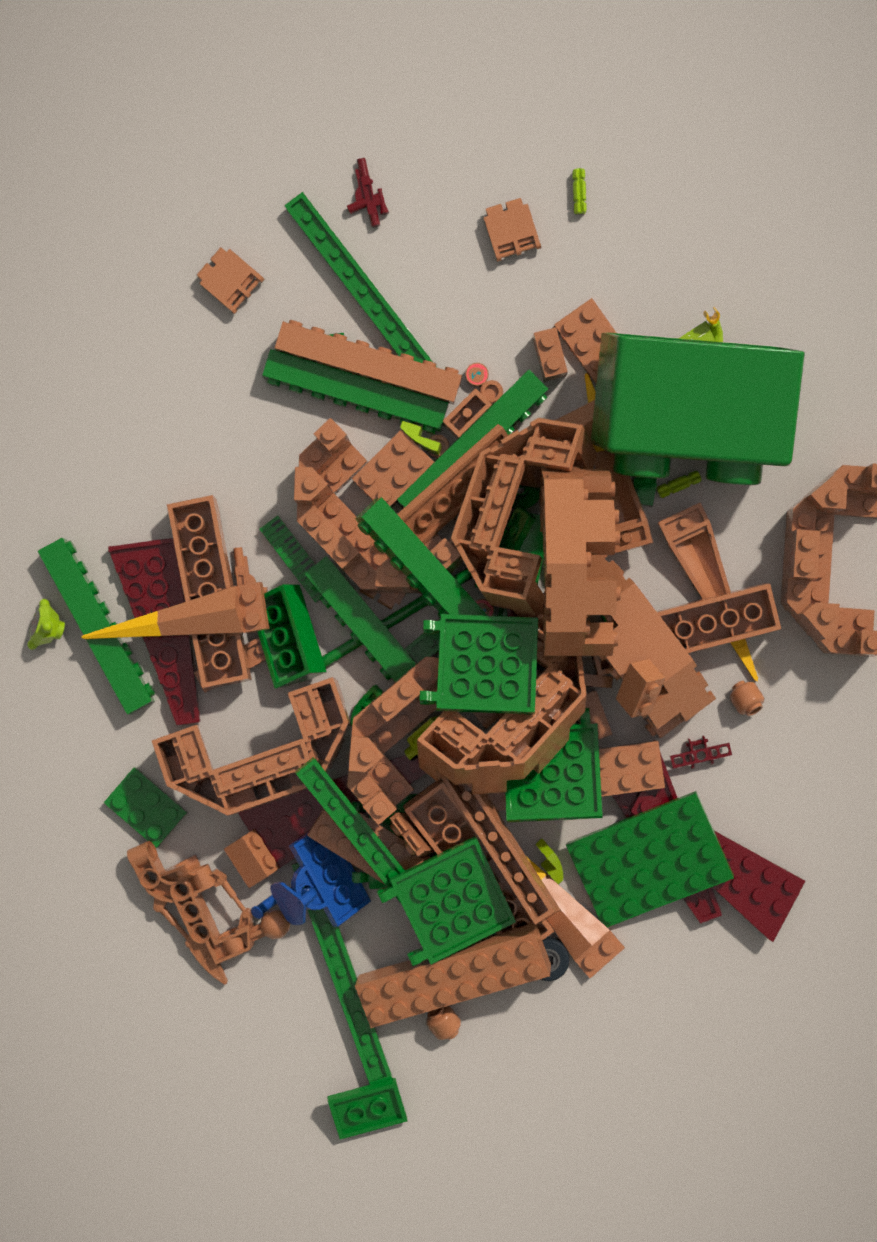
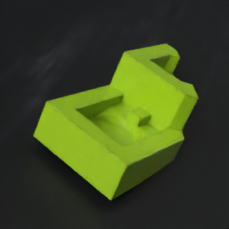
M402 421L400 428L420 448L439 456L442 449L439 442L421 437L422 427Z
M540 839L535 845L547 858L540 865L559 885L563 881V869L560 860L543 839Z

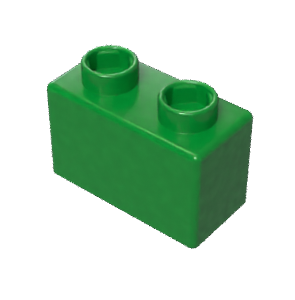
M603 332L600 343L591 441L594 445L615 454L613 470L617 474L644 478H667L670 474L671 458L707 461L705 474L707 480L737 485H759L762 482L763 465L785 467L789 466L792 462L805 352L773 346Z

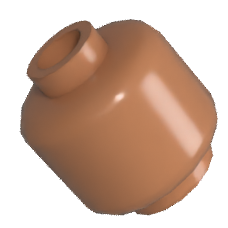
M740 681L732 687L733 691L729 698L739 714L752 716L763 708L762 704L765 698L754 682L745 683Z
M450 1006L429 1011L426 1025L438 1040H450L457 1036L461 1020Z

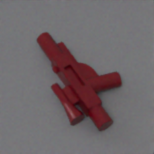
M366 158L357 159L358 169H355L359 185L355 192L356 202L347 205V209L352 214L367 207L371 227L374 228L380 226L377 206H380V215L389 214V211L384 201L382 188L377 189L378 194H373L371 185L373 180L369 176Z

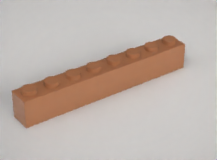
M289 320V323L282 322L275 345L276 351L449 402L452 405L455 404L462 375L458 374L459 371L454 368L445 367V370L437 368V364L431 361L423 360V363L413 361V356L403 353L400 356L391 354L392 350L384 347H378V350L369 347V343L361 340H356V343L347 341V337L341 334L334 333L333 336L324 334L325 330L312 327L310 330L302 327V323L294 320Z
M442 776L441 779L534 924H540L559 912L561 909L486 794L472 795V783L455 785L445 776Z

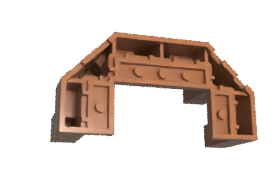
M332 418L328 419L313 433L316 439L299 454V467H295L294 501L297 503V522L364 593L422 594L417 588L415 589L406 581L407 576L401 570L398 571L391 565V559L388 555L381 553L374 546L375 541L370 535H365L357 526L359 523L355 520L356 516L335 495L368 461L351 444L347 434ZM437 533L424 544L450 574L463 563L460 553L446 538L442 540Z
M537 418L530 422V426L519 432L517 430L501 440L502 443L491 449L488 447L480 452L451 539L478 588L491 606L513 610L518 617L538 618V624L543 625L544 594L535 582L542 562L541 556L500 548L499 545L519 485L539 488L541 467L571 472L573 466H579L580 469H593L598 454L583 425Z
M873 463L867 467L842 465L835 469L786 513L780 604L793 616L798 625L813 639L823 653L877 656V631H873L875 610L839 608L840 604L829 603L834 515L877 518V464Z
M573 466L571 472L541 467L539 503L540 532H543L544 656H612L614 646H618V632L613 631V622H590V620H586V615H616V601L621 599V588L617 586L616 576H587V567H591V555H614L615 546L620 545V530H615V524H619V509H614V500H611V496H615V482H611L609 469H580L579 466Z
M591 555V567H587V576H616L617 586L621 588V599L616 601V615H603L607 622H613L616 625L613 631L618 632V646H614L612 656H598L601 661L606 660L611 666L608 671L616 681L621 679L623 682L630 663L650 659L664 675L665 681L653 710L650 714L641 716L647 723L644 727L652 737L656 735L658 738H662L683 721H688L716 698L711 691L706 692L705 688L708 684L699 671L696 673L694 669L697 666L632 579L629 577L625 580L623 570L613 560L608 562L605 559L608 555Z
M538 624L537 663L546 670L536 680L535 715L505 713L493 728L485 734L458 712L443 711L417 739L419 768L436 781L445 776L455 785L472 783V795L506 792L507 780L524 779L532 770L540 773L569 741L570 727L585 712L586 686L582 656H544L543 625Z
M424 657L353 717L347 787L363 804V808L378 825L397 810L396 805L414 790L384 753L436 710L437 704H420V691L437 692L439 658ZM472 712L485 728H488L505 714Z
M331 677L288 692L303 736L302 739L214 770L198 725L151 740L166 785L227 816L254 807H260L306 790L307 787L295 774V771L314 757L327 773L332 768L345 741L344 737L351 724L338 681Z

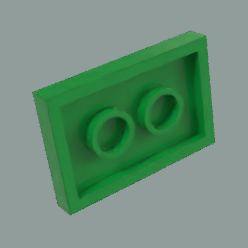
M133 767L103 802L147 841H151L155 848L159 847L188 813L136 767Z
M396 1078L327 1096L340 1140L408 1121Z

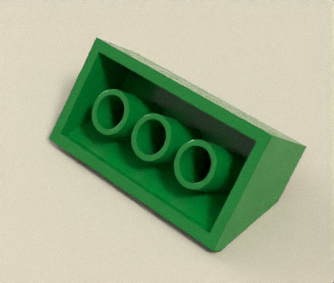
M283 584L264 593L269 629L257 632L274 688L278 689L304 682L326 673L327 671L300 585Z

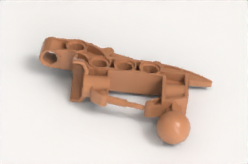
M147 841L127 851L128 860L134 868L140 884L148 894L154 897V910L160 912L186 939V946L190 949L196 960L209 974L221 983L226 984L228 982L220 964L221 962L249 951L255 944L254 941L266 936L271 939H280L288 933L290 923L280 910L268 911L263 915L261 923L254 926L251 909L245 908L236 896L237 894L227 882L226 874L218 869L211 871L209 864L201 866L196 854L164 869L157 850L151 841ZM149 872L155 873L157 877L156 881L150 879L148 875ZM179 884H184L187 887V893L179 889ZM220 885L242 911L239 925L221 934L201 892L213 886L218 887ZM168 902L175 903L189 935L165 908ZM189 905L195 906L198 913H192L189 910ZM199 926L205 927L208 934H202L199 931Z

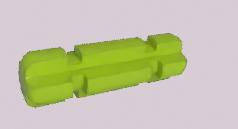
M577 168L573 169L572 172L574 180L573 201L575 202L574 213L580 215L585 214L587 211L585 203L586 181H584L585 169Z
M693 471L688 476L684 475L669 481L667 485L662 484L658 486L657 492L660 498L669 496L670 493L674 494L690 487L691 484H698L702 479L698 471Z

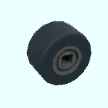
M546 937L542 941L551 963V971L549 977L540 980L554 981L562 977L567 971L569 955L562 942L556 938Z

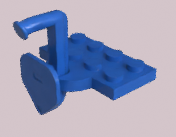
M306 833L289 845L300 866L293 874L291 888L283 882L272 884L270 886L272 895L257 906L252 907L251 913L255 918L261 919L265 912L278 904L289 923L292 925H302L306 921V910H320L323 908L332 926L338 927L370 903L371 900L362 883L352 882V872H355L351 863L313 840Z

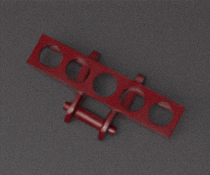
M704 735L701 740L691 742L688 739L686 746L689 747L690 751L670 755L672 768L690 765L691 769H694L695 763L709 761L710 765L714 764L713 759L732 755L730 743L707 747L706 742H708V739H705ZM703 744L704 748L693 750V746ZM727 747L728 753L721 754L719 749ZM712 749L717 751L715 756H712ZM699 751H703L705 753V758L703 760H699L697 758V753ZM686 755H688V762L685 760ZM681 757L683 762L675 764L674 758Z

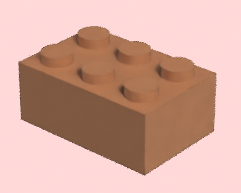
M401 429L352 478V481L372 501L382 497L392 508L397 503V499L434 461Z

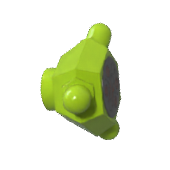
M47 599L40 600L39 609L33 616L29 630L30 640L27 643L28 648L31 650L36 649L40 645L51 643L54 638L60 640L64 632L65 622L59 621V615L50 607Z

